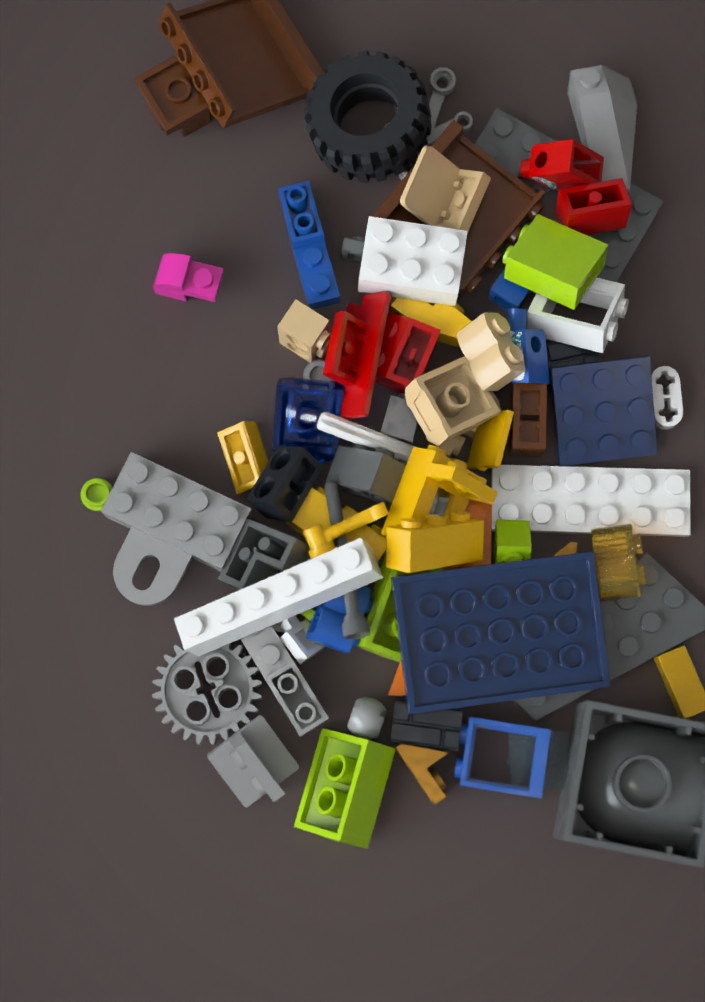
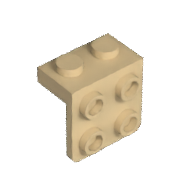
M424 146L400 198V203L426 225L469 231L491 178L484 172L459 169L432 146Z

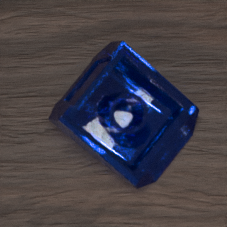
M294 377L280 378L276 388L272 452L276 450L278 445L304 447L319 463H325L334 459L339 446V437L319 430L317 423L320 415L324 412L340 417L344 385L334 381Z

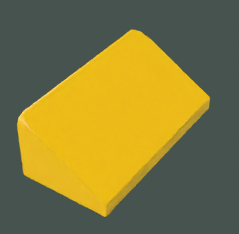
M243 421L218 432L236 494L252 490L268 463L256 422Z
M685 645L654 657L678 717L686 719L705 711V691Z

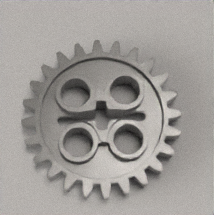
M231 643L199 657L175 645L174 650L177 655L174 658L169 655L163 656L169 665L167 668H156L163 675V679L153 680L152 683L161 687V691L152 694V697L163 702L155 710L157 712H167L162 723L166 725L175 722L171 731L173 734H177L184 729L183 740L188 741L195 734L198 745L203 743L205 736H208L212 745H216L217 735L221 734L222 738L227 740L229 738L228 731L232 729L236 733L240 730L238 725L240 722L245 724L251 722L246 716L248 712L258 713L259 710L252 705V701L262 699L260 694L254 692V688L262 686V681L252 680V677L259 672L258 667H247L252 661L250 655L240 658L243 651L241 645L232 651L230 650ZM217 659L225 661L226 669L222 675L215 677L209 674L208 668L212 661ZM196 662L201 663L207 682L211 686L216 685V688L212 690V696L220 712L219 718L214 717L209 699L204 694H199L204 687L195 668ZM184 672H191L194 675V683L188 689H180L177 684L178 677ZM229 690L237 692L238 702L235 706L225 708L221 705L220 700L224 692ZM196 703H203L207 710L205 717L200 721H193L189 716L190 708Z

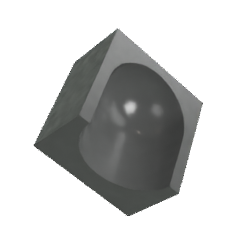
M589 700L577 703L575 705L553 838L704 868L705 723Z

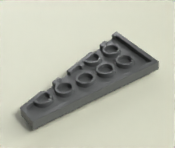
M645 553L600 601L610 681L705 630V606L648 553ZM592 690L513 701L536 721Z

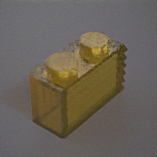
M632 524L591 529L598 591L601 601L642 596L641 585L647 584L644 564L638 565L637 554L643 553L641 534L634 533Z

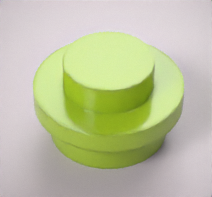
M102 478L90 479L81 489V500L88 509L101 511L113 487Z

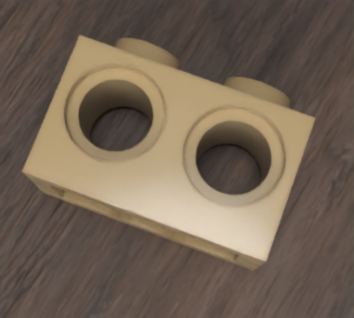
M295 299L277 326L279 342L308 362L314 361L317 356L323 358L328 350L331 335L329 320Z

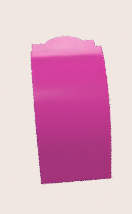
M167 253L162 256L153 289L155 294L185 302L188 296L216 303L224 269L193 261L191 256Z

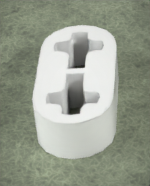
M669 366L658 367L651 374L655 426L668 430L674 428L683 417V404L679 374ZM661 375H665V379L672 382L666 389L667 395H663L662 384H656ZM664 401H667L669 412L675 413L669 422L666 421L665 416L659 415L664 409Z

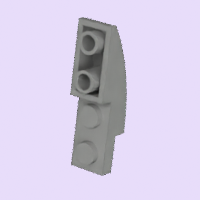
M272 625L240 639L299 736L329 719Z

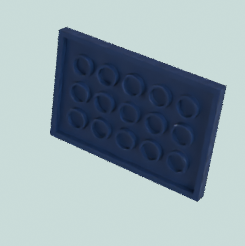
M594 552L391 577L408 714L611 687Z

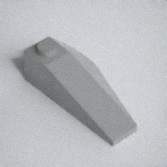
M603 65L570 70L567 94L581 143L604 157L601 182L623 178L629 194L637 115V102L630 79Z

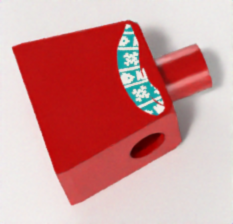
M574 139L536 144L531 148L530 159H523L521 161L520 173L524 179L530 178L554 190L592 184L602 181L604 157Z

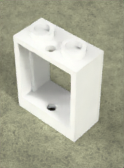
M596 278L580 301V303L608 309L601 326L551 314L557 302L536 293L527 311V329L543 330L548 340L603 353L608 341L613 342L616 337L618 319L624 318L628 309L629 300L624 298L625 284Z

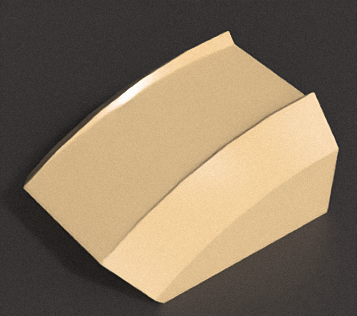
M465 356L415 378L405 388L406 406L410 407L426 435V440L436 446H440L468 432L502 412L499 400L494 392L482 391L471 372L470 362Z

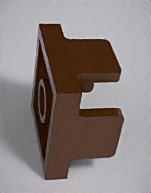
M177 55L134 78L137 87L144 97L148 110L160 130H164L167 136L180 129L185 137L211 122L208 103L202 93L195 88L192 77L186 67L179 62Z

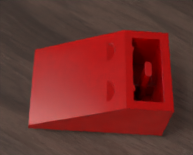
M349 303L346 312L359 319L361 305ZM388 312L375 383L405 394V388L415 378L425 374L439 341L441 330L410 317Z

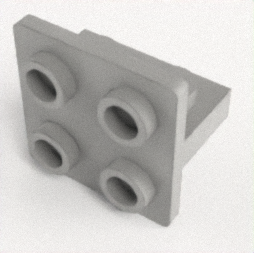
M262 715L257 716L207 754L209 761L244 807H249L266 793L273 802L278 800L285 794L279 783L299 769L297 762Z

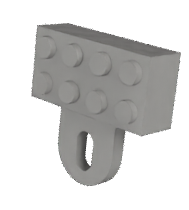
M130 452L101 510L106 518L130 529L114 562L113 577L116 587L129 601L142 606H153L165 602L176 592L192 558L221 572L246 519L251 520L253 517L252 509ZM148 557L157 558L160 562V568L151 586L146 590L136 589L134 578L142 562Z

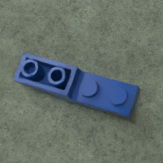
M309 181L278 188L294 258L308 307L314 310L341 303Z

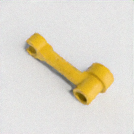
M380 502L325 529L319 523L302 531L310 548L308 551L310 558L313 559L336 549L332 540L388 515L389 512L384 502Z

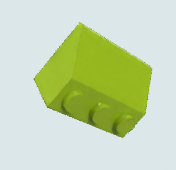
M385 554L380 568L383 578L377 580L370 595V598L373 599V604L369 614L364 617L369 621L371 634L361 638L357 647L401 663L391 577L443 571L445 569L435 568L412 573L386 567Z
M322 728L294 827L339 842L368 849L396 749L367 739Z

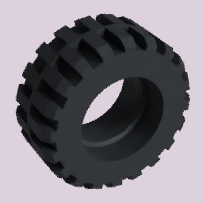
M369 51L358 52L359 56L350 58V55L341 58V63L337 65L331 63L325 68L326 74L324 76H317L313 82L315 90H309L306 97L308 106L304 109V118L316 153L320 160L325 162L329 170L333 173L339 171L341 177L347 180H352L355 176L360 183H369L370 178H377V181L380 182L387 180L386 175L391 173L398 176L405 172L403 167L407 163L412 166L417 161V151L421 152L422 148L428 144L427 137L431 134L432 124L430 118L432 116L422 80L418 79L417 72L411 66L405 67L404 61L396 56H393L390 60L387 53L376 52V55L372 56L369 55ZM383 100L397 107V112L392 121L384 129L374 134L358 136L340 129L341 122L346 113L361 102Z

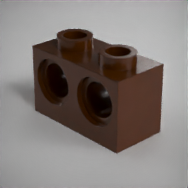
M513 383L510 390L509 410L514 412L509 430V456L542 457L546 450L547 384Z

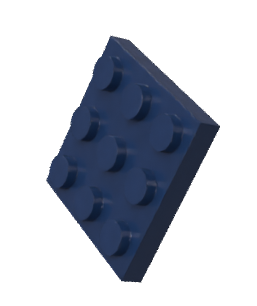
M643 355L549 367L558 465L567 466L658 454L650 356Z

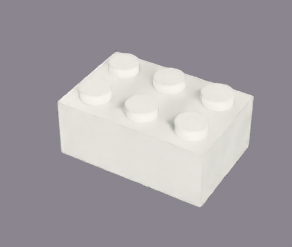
M369 216L358 291L366 293L387 291L392 297L455 306L459 293L468 231Z

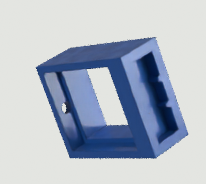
M469 717V724L462 723L459 744H465L464 758L457 757L454 778H460V786L542 798L551 729ZM477 728L535 737L528 787L470 778Z

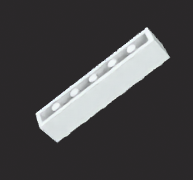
M359 538L176 617L174 620L184 650L199 657L383 578L372 547L362 538Z

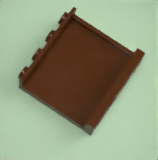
M210 0L179 11H175L172 4L168 3L158 23L163 36L170 41L176 51L179 62L186 67L192 77L195 88L202 93L209 105L211 114L218 119L223 129L306 99L308 91L315 90L313 82L317 76L325 75L279 0Z
M453 120L432 144V147L459 169L484 172L491 178L467 233L458 297L462 298L467 291L472 294L483 281V277L480 275L487 267L493 269L504 255L501 250L509 242L513 245L518 240L522 225L527 219L530 218L533 221L537 214H540L545 206L542 201L546 191L541 189L536 193L464 137V127ZM413 168L373 213L372 217L426 225L400 203V198Z

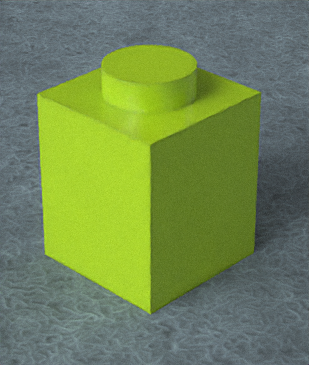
M496 520L493 544L495 564L530 559L532 544L529 521Z

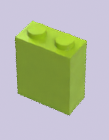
M537 214L530 225H524L517 243L507 248L502 261L506 264L504 279L575 310L603 270L608 244Z

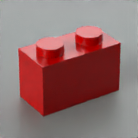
M623 178L559 189L555 216L557 222L585 235L626 228L632 203Z

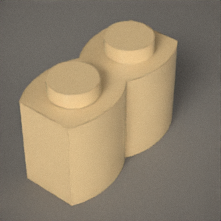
M484 312L457 333L459 346L470 362L473 377L482 391H498L526 371L523 353L512 342L510 325L499 313Z

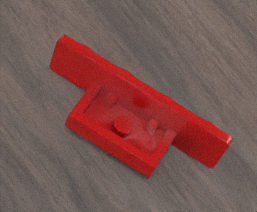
M387 291L364 295L359 319L346 311L335 312L323 375L346 386L340 417L344 419L367 417L369 414L391 294Z

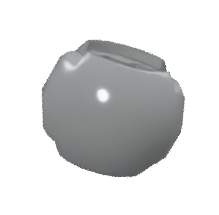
M359 698L355 702L347 727L353 735L367 740L377 738L387 710L375 698Z

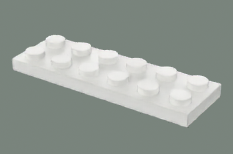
M500 465V468H491V488L498 492L494 504H492V532H495L496 520H526L530 522V533L688 537L691 535L690 470Z

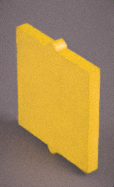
M503 410L498 415L477 426L467 462V469H478L485 472L488 468H500L514 414L513 411Z

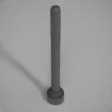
M328 481L324 489L332 526L344 519L338 486L334 481ZM346 534L334 539L336 548L348 544ZM356 590L344 594L346 616H344V623L341 624L343 638L353 640L369 636L371 634L369 621L364 618L363 613H360Z

